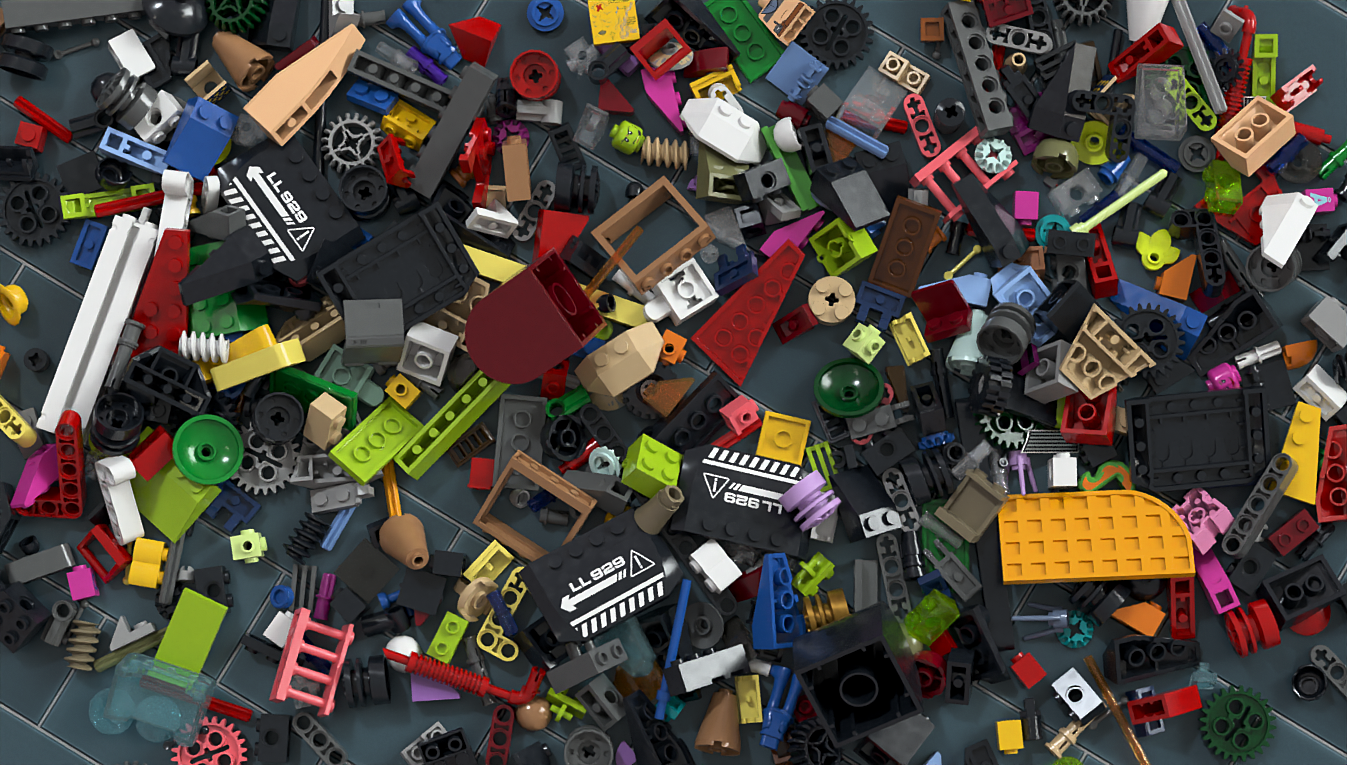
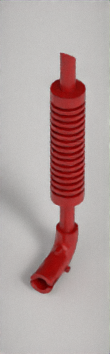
M1236 5L1228 7L1229 11L1245 20L1241 31L1243 32V37L1239 50L1240 56L1237 60H1244V63L1239 65V68H1245V71L1238 72L1242 80L1235 78L1237 86L1233 87L1230 82L1229 90L1224 92L1226 97H1223L1228 108L1226 112L1221 115L1219 114L1221 119H1218L1220 123L1217 124L1219 128H1216L1215 134L1242 110L1239 108L1243 106L1241 102L1244 100L1241 99L1245 97L1243 93L1246 92L1244 89L1247 88L1245 86L1248 83L1246 79H1249L1247 77L1250 74L1248 70H1251L1249 66H1252L1253 59L1247 57L1252 35L1255 34L1257 25L1256 16L1252 10L1248 9L1247 5H1244V7ZM1217 149L1215 163L1219 164L1225 158Z
M383 648L387 659L406 665L405 672L412 673L413 671L414 675L418 673V676L422 675L423 678L427 676V679L431 678L432 681L436 679V682L440 681V684L445 682V685L449 684V687L454 685L455 689L458 687V690L463 689L464 692L467 690V693L472 692L471 694L473 695L476 693V696L481 698L484 697L485 693L506 699L507 703L514 705L527 704L534 699L536 694H540L539 688L546 675L544 669L540 668L539 672H537L538 667L534 666L531 668L526 685L522 686L521 691L513 689L509 691L489 684V677H481L480 674L476 676V673L472 674V671L467 673V670L463 671V668L458 670L459 667L456 666L454 668V665L450 667V664L447 663L445 665V662L441 664L440 660L436 662V659H433L432 661L431 657L427 659V656H424L423 658L422 654L418 656V653L413 651L407 656Z

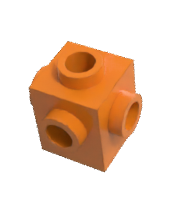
M666 329L662 336L664 344L658 361L662 362L665 366H675L676 362L681 364L687 353L684 350L687 339ZM667 347H672L673 352L668 353L665 351V349Z

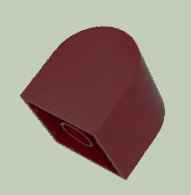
M553 247L509 277L474 306L466 322L465 342L471 359L484 374L502 383L522 384L538 378L583 348L607 323Z

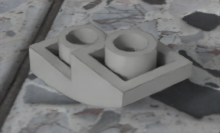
M439 721L436 722L400 752V755L408 765H423L424 761L417 743L444 734L447 731Z

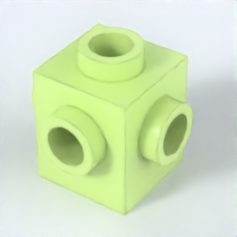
M858 323L842 345L855 357L870 364L885 344V341L879 337L881 332L874 326L869 325L866 327Z
M254 529L240 531L241 535L230 537L233 560L235 561L245 560V564L259 562V557H264V551H267L266 538L262 537L261 533H255ZM252 543V548L248 550L247 545Z

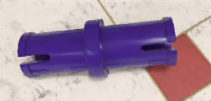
M415 45L405 54V57L420 69L419 72L422 75H427L434 83L442 86L449 78L448 75L434 64L435 61L432 58L429 59Z

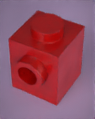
M20 121L14 143L17 146L32 147L33 151L43 153L49 131L43 126Z
M1019 652L1010 660L1013 663L1009 666L1010 670L1026 689H1030L1047 675L1030 652L1025 654Z

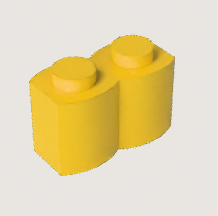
M136 538L128 584L159 589L164 576V561H167L169 552L166 542Z

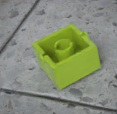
M840 218L835 219L809 238L810 243L818 254L816 257L817 261L821 264L823 263L830 276L837 277L850 271L878 251L865 228L854 231Z
M643 433L628 447L627 456L621 464V467L624 468L621 483L651 499L659 490L667 485L677 486L682 455Z

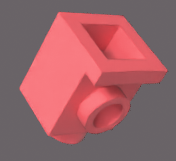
M740 395L719 410L728 428L738 436L742 434L741 431L759 419L756 414L759 411L757 404L753 399L748 400L743 395Z

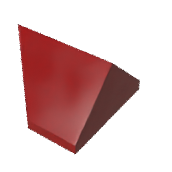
M481 16L448 24L463 60L471 63L476 62L485 67L502 25Z

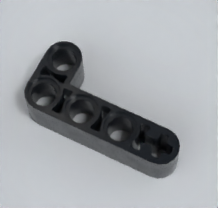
M1206 208L1183 209L1173 212L1168 228L1169 235L1176 240L1193 239L1202 292L1209 298L1219 297L1223 292L1226 275L1214 213Z

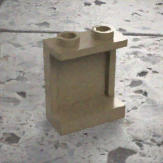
M978 468L965 471L967 475L944 507L939 506L934 515L970 543H977L1010 498L1005 494L1006 490L996 482L994 484L986 479L988 476Z

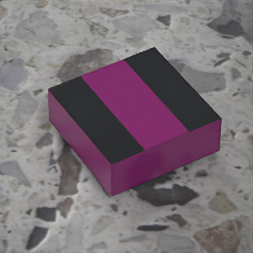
M1028 344L1023 356L1015 363L1018 374L1023 376L1040 365L1036 345Z

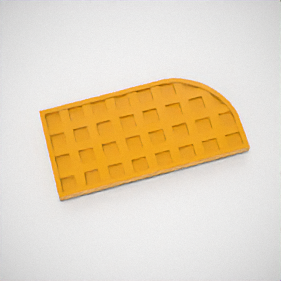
M1135 490L1036 493L1026 494L1025 496L1012 494L1007 495L1010 498L998 513L1003 585L1195 577L1192 539L1186 525L1167 504L1143 492Z

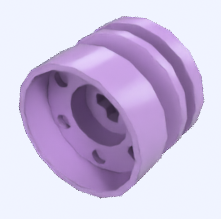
M817 470L800 480L778 499L787 512H791L796 508L800 510L793 519L795 522L800 521L804 517L807 519L799 527L803 532L821 524L842 503L839 497L831 502L827 501L834 494L833 490L823 494L820 492L825 486L826 481Z

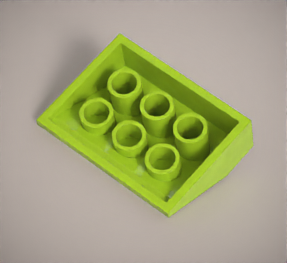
M147 426L146 429L140 434V440L138 445L143 440H145L154 431V429ZM173 458L148 482L137 471L136 477L130 479L138 511L173 543H176L222 491L217 485H201L187 479L178 470Z

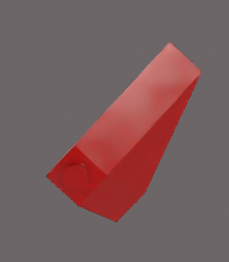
M1347 424L1329 427L1315 498L1318 523L1347 522Z

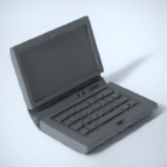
M402 299L343 300L346 343L342 353L341 365L364 366V364L376 363L378 365H396L399 363L404 348Z

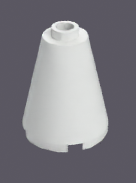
M1126 0L1129 40L1135 43L1155 25L1160 23L1169 0Z

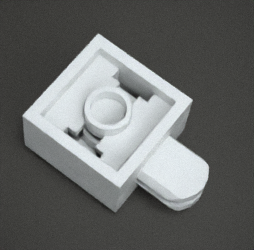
M693 257L674 270L671 275L657 283L653 289L651 288L656 297L645 304L643 315L647 321H653V323H657L669 316L674 325L678 326L715 303L719 295L715 292V289Z

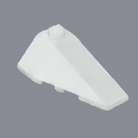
M1299 192L1267 195L1259 208V215H1262L1260 228L1263 229L1261 255L1282 269L1312 219L1318 204L1310 197L1304 196Z

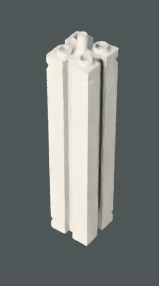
M143 207L139 220L124 213L122 217L115 215L112 228L107 235L41 411L42 415L38 419L37 428L55 434V429L62 412L73 410L81 417L83 444L89 446L88 438L93 420L94 406L98 399L108 394V388L104 387L109 376V367L113 365L120 346L118 345V338L123 335L126 326L124 323L125 319L132 320L154 260L159 227L148 222L152 209Z

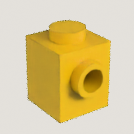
M401 373L398 376H391L385 384L387 388L384 391L407 411L423 394Z
M1021 720L995 721L997 749L1004 750V754H1017L1018 749L1024 748Z

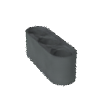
M65 543L4 565L10 584L20 581L25 585L76 566L69 543Z
M301 712L295 715L292 722L295 731L327 765L346 764L348 761L346 749L313 714ZM302 716H307L310 719V726L306 730L299 726V719ZM318 733H322L326 737V744L322 747L315 743V736ZM335 750L341 752L343 757L339 764H335L331 760V753Z

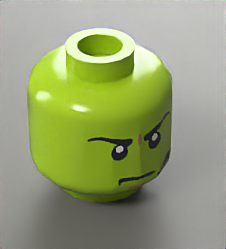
M626 120L622 121L620 125L615 124L609 134V137L612 138V147L627 155H631L633 152L637 153L645 140L643 130Z

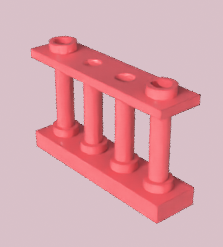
M976 126L917 172L909 181L914 188L920 184L927 186L949 212L942 220L944 224L951 219L953 222L957 221L965 213L962 211L961 204L956 207L933 180V174L936 171L943 172L952 183L960 180L961 178L950 166L951 159L954 157L960 158L988 190L1000 179L1006 181L1015 173L1014 167L1018 164L1015 159L1006 170L998 173L990 180L967 153L968 149L966 147L971 143L975 146L984 140V138L980 139ZM990 150L991 152L987 157H995L997 159V153Z
M299 608L294 611L269 701L280 703L284 702L288 697L319 707L317 716L325 717L332 713L335 707V700L333 698L348 645L350 646L354 639L355 633L352 632L354 625L347 624L339 630L312 621L309 617L311 610ZM309 629L339 639L335 653L305 643L302 640L304 632ZM304 652L331 661L332 665L329 675L298 666L296 662L298 653ZM298 675L326 684L323 697L320 698L293 689L289 685L291 677Z

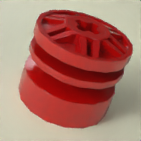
M528 50L522 52L514 59L510 67V80L512 86L522 98L528 101H542L550 99L557 93L561 84V73L558 65L549 54L541 50ZM535 72L542 76V78H539L538 83L531 79V77H534Z
M1264 598L1247 604L1248 615H1246L1241 607L1235 608V614L1232 610L1224 612L1228 638L1241 658L1248 656V650L1252 654L1257 653V641L1264 650L1281 644L1277 623Z

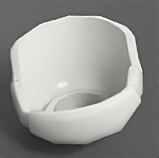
M791 117L779 120L773 130L776 145L781 150L789 153L801 150L802 145L797 141V132L791 122Z
M407 635L394 637L386 646V649L407 656L410 655L411 651L418 653V656L420 654L423 655L417 641ZM387 659L389 665L394 670L407 673L404 671L406 665Z

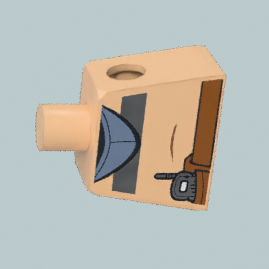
M758 0V6L762 8L758 17L776 38L786 46H789L815 13L813 9L800 0Z

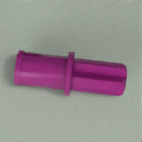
M330 573L323 574L319 594H316L318 599L313 618L328 621L336 575Z

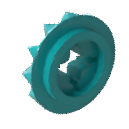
M1055 214L1047 215L1040 219L1035 227V239L1039 246L1044 248L1046 235L1044 231L1052 229L1054 224H1056V230L1070 231L1069 222L1062 216Z
M1076 610L1068 611L1069 625H1075L1080 620L1079 630L1084 634L1075 633L1074 636L1069 638L1071 629L1063 628L1064 632L1056 633L1059 641L1067 647H1083L1092 639L1094 631L1092 621L1083 612Z

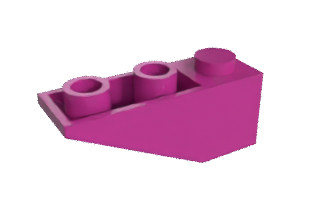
M642 69L641 76L646 97L679 135H684L683 128H686L687 125L679 117L678 106L682 105L679 91L675 92L673 83H677L675 72L667 71L656 81L647 69Z
M820 211L774 231L759 249V253L769 259L788 238L799 248L803 249L809 242L808 235L814 229L817 232L824 224L825 220L823 217L825 212Z
M56 443L42 445L27 459L10 504L11 508L22 507L25 509L35 503L34 499L38 495L47 492L50 489L49 485L59 480Z
M1193 547L1195 573L1214 615L1241 605L1231 582L1212 549L1210 548L1203 555Z

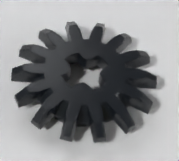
M1222 48V55L1216 51L1215 55L1217 58L1213 59L1210 57L1209 61L1212 62V69L1217 82H1219L1220 89L1225 84V90H1229L1230 82L1233 87L1237 86L1235 78L1242 80L1238 72L1245 71V68H1239V65L1243 64L1244 60L1237 61L1240 53L1237 52L1234 55V49L1230 48L1229 53H1227L1226 48ZM1228 62L1231 71H1228L1225 76V72L1221 71V68L1226 66Z

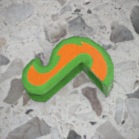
M1110 460L1099 465L1093 477L1090 472H1085L1079 476L1076 489L1078 492L1098 491L1113 479L1116 480L1122 490H1135L1136 484L1130 482L1129 468L1123 462Z

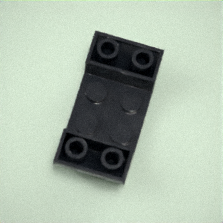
M0 481V508L3 509V512L0 513V557L22 517L15 508L10 507L14 496L13 486L3 481Z
M462 727L417 743L425 765H478L469 739Z

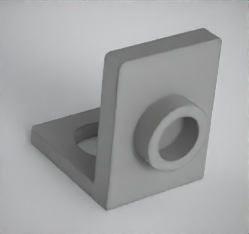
M1225 8L1222 14L1218 16L1210 32L1230 43L1245 20Z

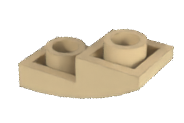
M889 51L878 68L881 74L912 94L921 95L931 79L929 74L911 65L908 60L892 51Z

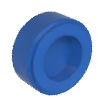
M286 585L275 586L270 594L271 604L279 609L290 607L294 599L292 589Z

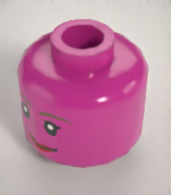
M1222 363L1207 372L1208 380L1205 381L1208 390L1239 388V382L1242 379L1234 365L1230 366L1228 363Z

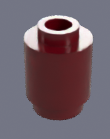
M783 100L775 115L779 120L791 117V122L796 130L808 126L812 116L808 115L809 109L790 100L788 102Z

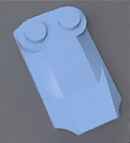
M1012 262L991 277L992 295L999 304L1012 302L1021 305L1034 317L1036 331L1030 343L1039 348L1055 335L1034 314V311L1051 293L1031 266Z

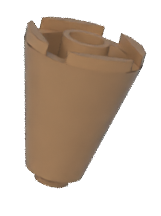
M221 30L213 37L212 47L238 88L242 91L254 90L258 87L256 83L260 79L264 82L269 77L275 65V61L272 59L274 57L270 53L233 34L231 31L224 32Z
M411 514L394 515L384 522L379 531L381 548L386 554L411 569L418 570L423 568L429 560L423 524L417 517Z
M719 689L718 692L713 693L694 742L695 749L709 754H713V751L721 752L723 756L740 755L741 740L737 696L732 694V690Z

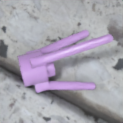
M1022 450L1008 452V458H1006L1008 465L1004 469L1002 487L1005 490L1007 489L1010 467H1012V471H1018L1021 495H1026L1023 470H1027L1033 492L1037 493L1038 489L1031 468L1030 457H1027V453H1021Z

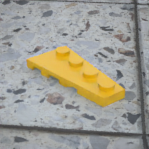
M1298 401L1281 453L1288 454L1297 462L1298 471L1283 496L1314 506L1321 408ZM1284 461L1281 464V471L1289 467V461ZM1276 481L1271 482L1268 491H1272L1276 488Z

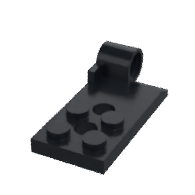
M714 370L666 420L660 418L653 426L644 428L638 434L637 439L644 433L683 455L685 450L703 446L725 424L719 410L739 397V395ZM718 398L717 405L709 408L710 401ZM701 415V421L693 425L695 416Z

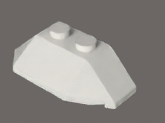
M720 98L688 99L679 117L682 121H685L688 129L696 139L736 163L760 164L767 145L761 133L759 123Z

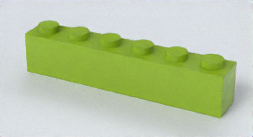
M479 370L393 459L408 475L418 480L511 384L496 381Z

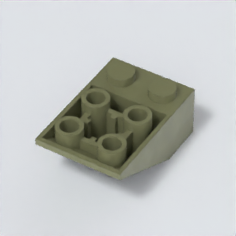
M699 140L696 199L736 205L750 202V200L742 202L733 175L749 169V164L736 163Z

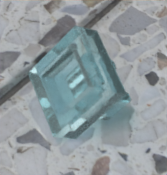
M1199 662L1197 672H1193L1190 677V686L1197 684L1198 689H1214L1217 683V673H1209V663Z

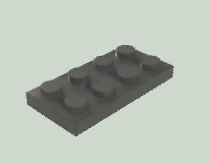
M501 394L492 487L495 486L511 457L518 450L542 464L543 449L540 444V433L546 423L545 406L548 398ZM514 470L504 488L539 491L540 486Z

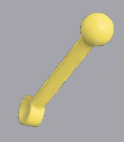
M975 245L973 251L951 271L944 273V279H952L953 274L975 254L982 252L981 246Z
M133 542L127 544V551L130 555ZM131 563L126 567L125 577L122 580L125 585H129L128 578Z

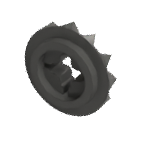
M1195 135L1186 138L1178 150L1179 161L1184 169L1193 173L1207 170L1215 160V148L1211 141L1203 136ZM1203 147L1200 153L1202 159L1196 158L1191 162L1190 160L1193 155L1191 150L1196 151Z

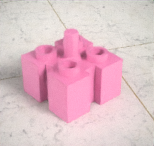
M1193 488L1183 497L1185 502L1181 506L1176 504L1172 509L1186 525L1192 539V546L1204 555L1216 543V535L1218 533L1224 535L1230 529L1235 519L1226 506L1215 498L1212 499L1205 490Z

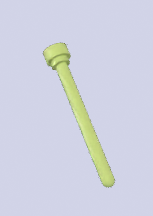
M1165 169L1159 170L1089 220L1079 224L1076 222L1069 227V230L1089 233V230L1166 178L1167 171Z

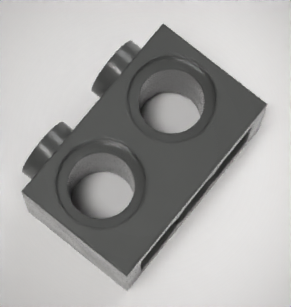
M823 83L820 87L815 85L808 92L805 108L809 109V112L825 126L830 116L835 117L841 111L844 102Z

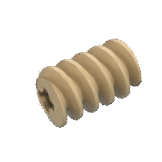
M647 136L643 142L640 165L644 159H646L648 166H651L653 160H655L657 167H660L662 162L665 161L666 168H669L672 162H674L675 169H679L681 163H683L684 170L687 171L689 158L687 142L684 140L681 147H679L677 139L673 141L672 145H669L668 138H665L663 144H660L659 137H656L654 142L651 143L650 137Z

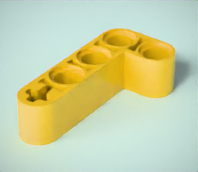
M269 324L262 325L230 343L227 363L278 344ZM211 357L208 362H204L202 358L199 361H192L200 366L206 385L214 383L210 369L223 365L221 358H219L217 363H213Z

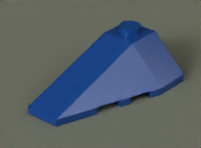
M1121 279L1118 280L1117 295L1110 298V301L1127 315L1129 314L1128 308L1131 306L1134 311H1137L1139 303L1143 309H1146L1147 304L1150 303L1153 310H1155L1157 305H1160V312L1163 313L1164 310L1169 309L1168 317L1176 315L1173 323L1182 324L1177 331L1185 332V335L1179 338V340L1185 341V346L1178 347L1184 351L1183 355L1175 356L1185 361L1198 339L1208 317L1186 305ZM1157 322L1149 325L1150 330L1154 333L1162 331V326ZM1161 336L1153 340H1166L1167 336ZM1158 345L1159 348L1167 352L1166 347Z
M785 553L764 555L752 623L753 649L793 647L794 638L806 633L804 616L799 613L797 602H799L798 595L793 593L791 587L793 578Z

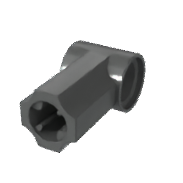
M69 599L61 600L53 605L52 615L40 639L60 647L72 619L75 618L78 612V606L74 601ZM63 604H66L70 610L67 617H64L60 612Z

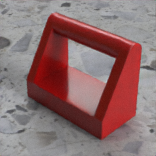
M666 18L630 47V50L656 81L692 52ZM675 37L682 48L657 69L653 70L647 59Z
M97 524L77 546L78 551L105 584L109 583L125 569L133 559L125 547L118 543L115 535L106 524ZM96 538L116 562L109 573L87 547Z

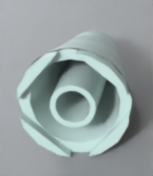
M980 309L972 310L971 330L956 336L946 358V367L953 372L954 368L961 370L960 374L973 376L972 371L975 369L976 362H979L981 356L983 357L978 349L976 339L988 315Z

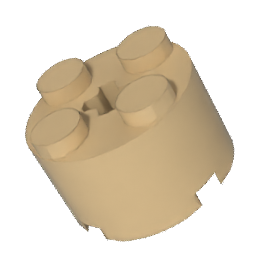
M828 276L819 279L812 286L807 303L819 323L834 326L844 322L851 315L855 306V293L852 286L844 279ZM834 296V300L838 303L829 306V302L825 301V299Z

